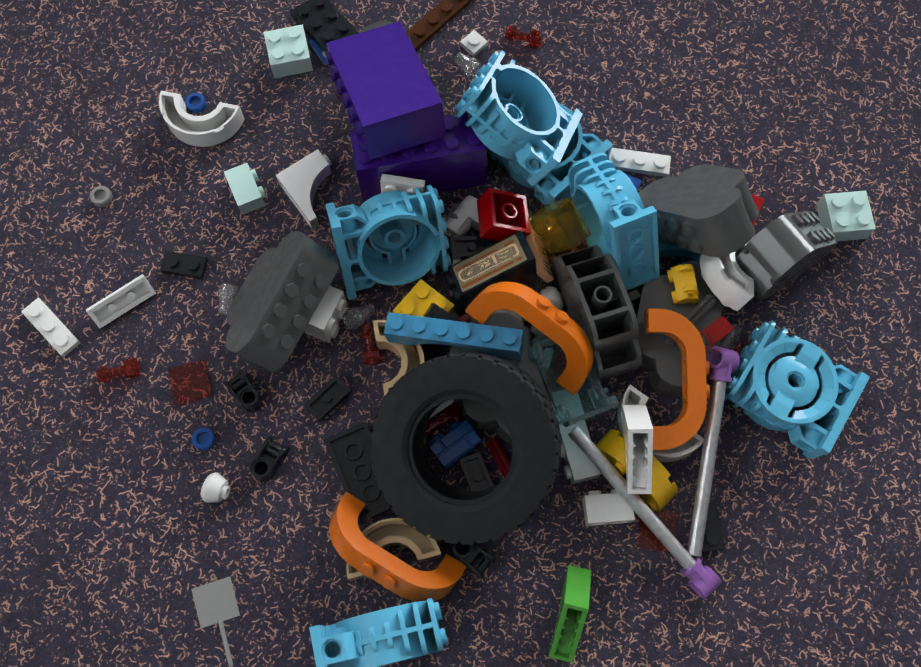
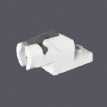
M469 195L461 203L453 204L445 219L447 231H444L446 235L463 236L471 227L477 231L480 230L477 198Z

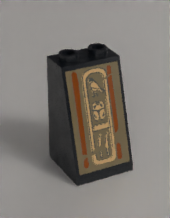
M518 231L450 266L451 276H447L450 289H455L453 291L456 304L460 303L463 311L467 309L469 304L482 290L494 283L516 282L534 291L538 290L536 258L522 231Z

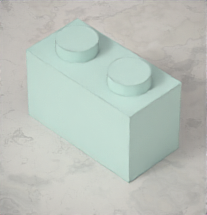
M248 163L224 171L242 215L266 206L263 198H266L262 186L257 187L256 181H259L255 169L250 170Z

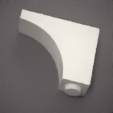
M318 149L276 175L279 185L312 230L319 226L318 219L313 212L314 195L320 183L331 174L330 166L332 165L327 155H322Z
M622 405L627 494H652L653 426L646 405Z

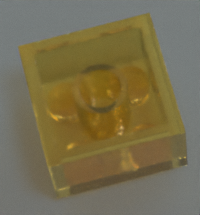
M570 198L546 204L529 217L533 229L539 234L544 247L550 254L574 249L591 235Z

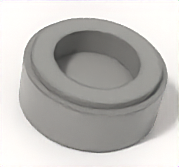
M105 186L95 187L90 193V200L97 207H105L113 199L111 191Z

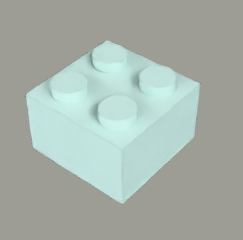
M303 24L264 32L274 78L313 71Z
M866 191L824 194L816 204L821 220L820 224L824 229L828 228L836 236L834 238L835 241L866 239L876 229Z

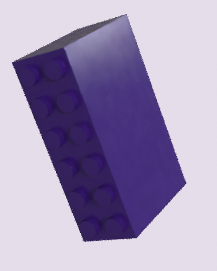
M400 21L326 43L328 52L325 53L328 65H332L329 70L332 82H336V91L339 96L342 95V105L344 109L348 108L346 111L350 123H355L353 124L356 137H361L359 139L363 152L367 151L370 160L446 136L443 103Z
M463 113L460 118H456L454 115L444 116L445 137L370 160L367 151L363 152L359 143L361 137H356L354 131L350 132L355 168L363 203L371 197L381 194L380 180L382 174L425 180V192L426 185L430 184L432 188L437 189L438 193L485 185L487 147L477 137L472 127L465 125L468 114Z

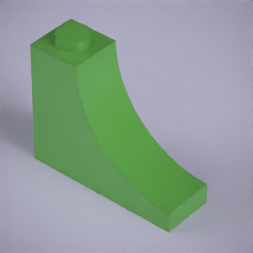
M572 565L567 567L557 622L549 651L550 658L573 663L589 610L592 570Z

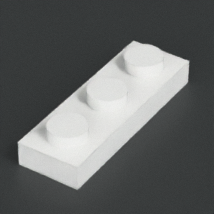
M612 148L609 159L615 164L616 170L663 177L669 176L671 156Z
M142 274L87 308L86 312L100 329L153 296L156 292Z
M39 297L21 311L62 357H65L81 343Z

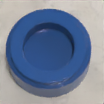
M192 93L185 100L188 110L192 113H200L207 106L205 97L200 93Z
M199 428L192 435V444L201 451L211 449L216 442V436L209 428Z

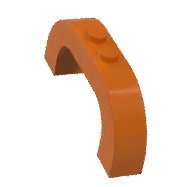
M498 282L482 290L469 304L465 312L482 325L490 318L494 311L500 309L514 311L557 343L564 351L567 360L566 368L562 371L556 382L575 395L589 376L594 361L593 348L584 330L566 312L559 310L546 297L541 296L525 285L516 282Z
M647 309L644 311V334H663L669 336L678 344L682 355L683 405L681 413L671 424L653 426V450H667L686 443L700 429L706 415L707 398L710 397V386L706 384V375L709 374L710 366L709 361H706L703 339L692 322L683 315L671 310Z
M345 492L331 516L329 534L334 548L349 565L400 597L415 602L426 601L428 598L437 601L445 597L453 589L466 568L464 564L446 554L438 567L432 571H421L408 565L371 542L362 534L358 526V517L366 503Z

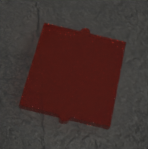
M204 360L189 364L185 362L182 366L168 369L176 406L188 402L195 403L196 400L212 396Z
M656 510L654 512L655 515L676 538L678 512L669 510L658 512ZM639 517L637 547L653 549L654 552H658V550L669 552Z

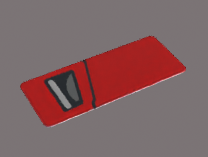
M721 316L699 332L704 342L705 351L734 330L733 326L724 316Z

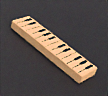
M528 209L531 233L526 237V240L536 258L537 275L548 283L554 280L535 215Z

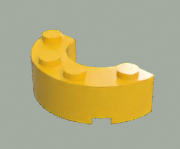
M611 429L596 444V447L621 475H626L624 438L619 436L621 431ZM654 455L652 460V494H642V498L645 499L644 502L653 512L657 511L659 513L678 493V487L675 482L671 484L668 479L671 476L670 473Z

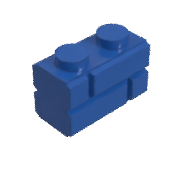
M467 420L454 422L448 428L450 430L443 436L438 434L430 441L429 450L445 471L482 444L480 437Z

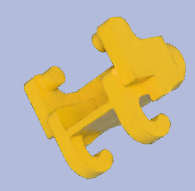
M680 264L671 267V270H667L669 282L674 283L675 290L671 291L674 304L698 303L699 290L693 265Z

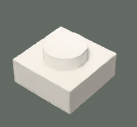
M473 30L460 41V46L475 57L488 46V41Z

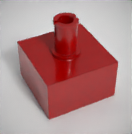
M488 188L477 200L480 238L500 241L518 231H522L525 238L531 233L526 196Z

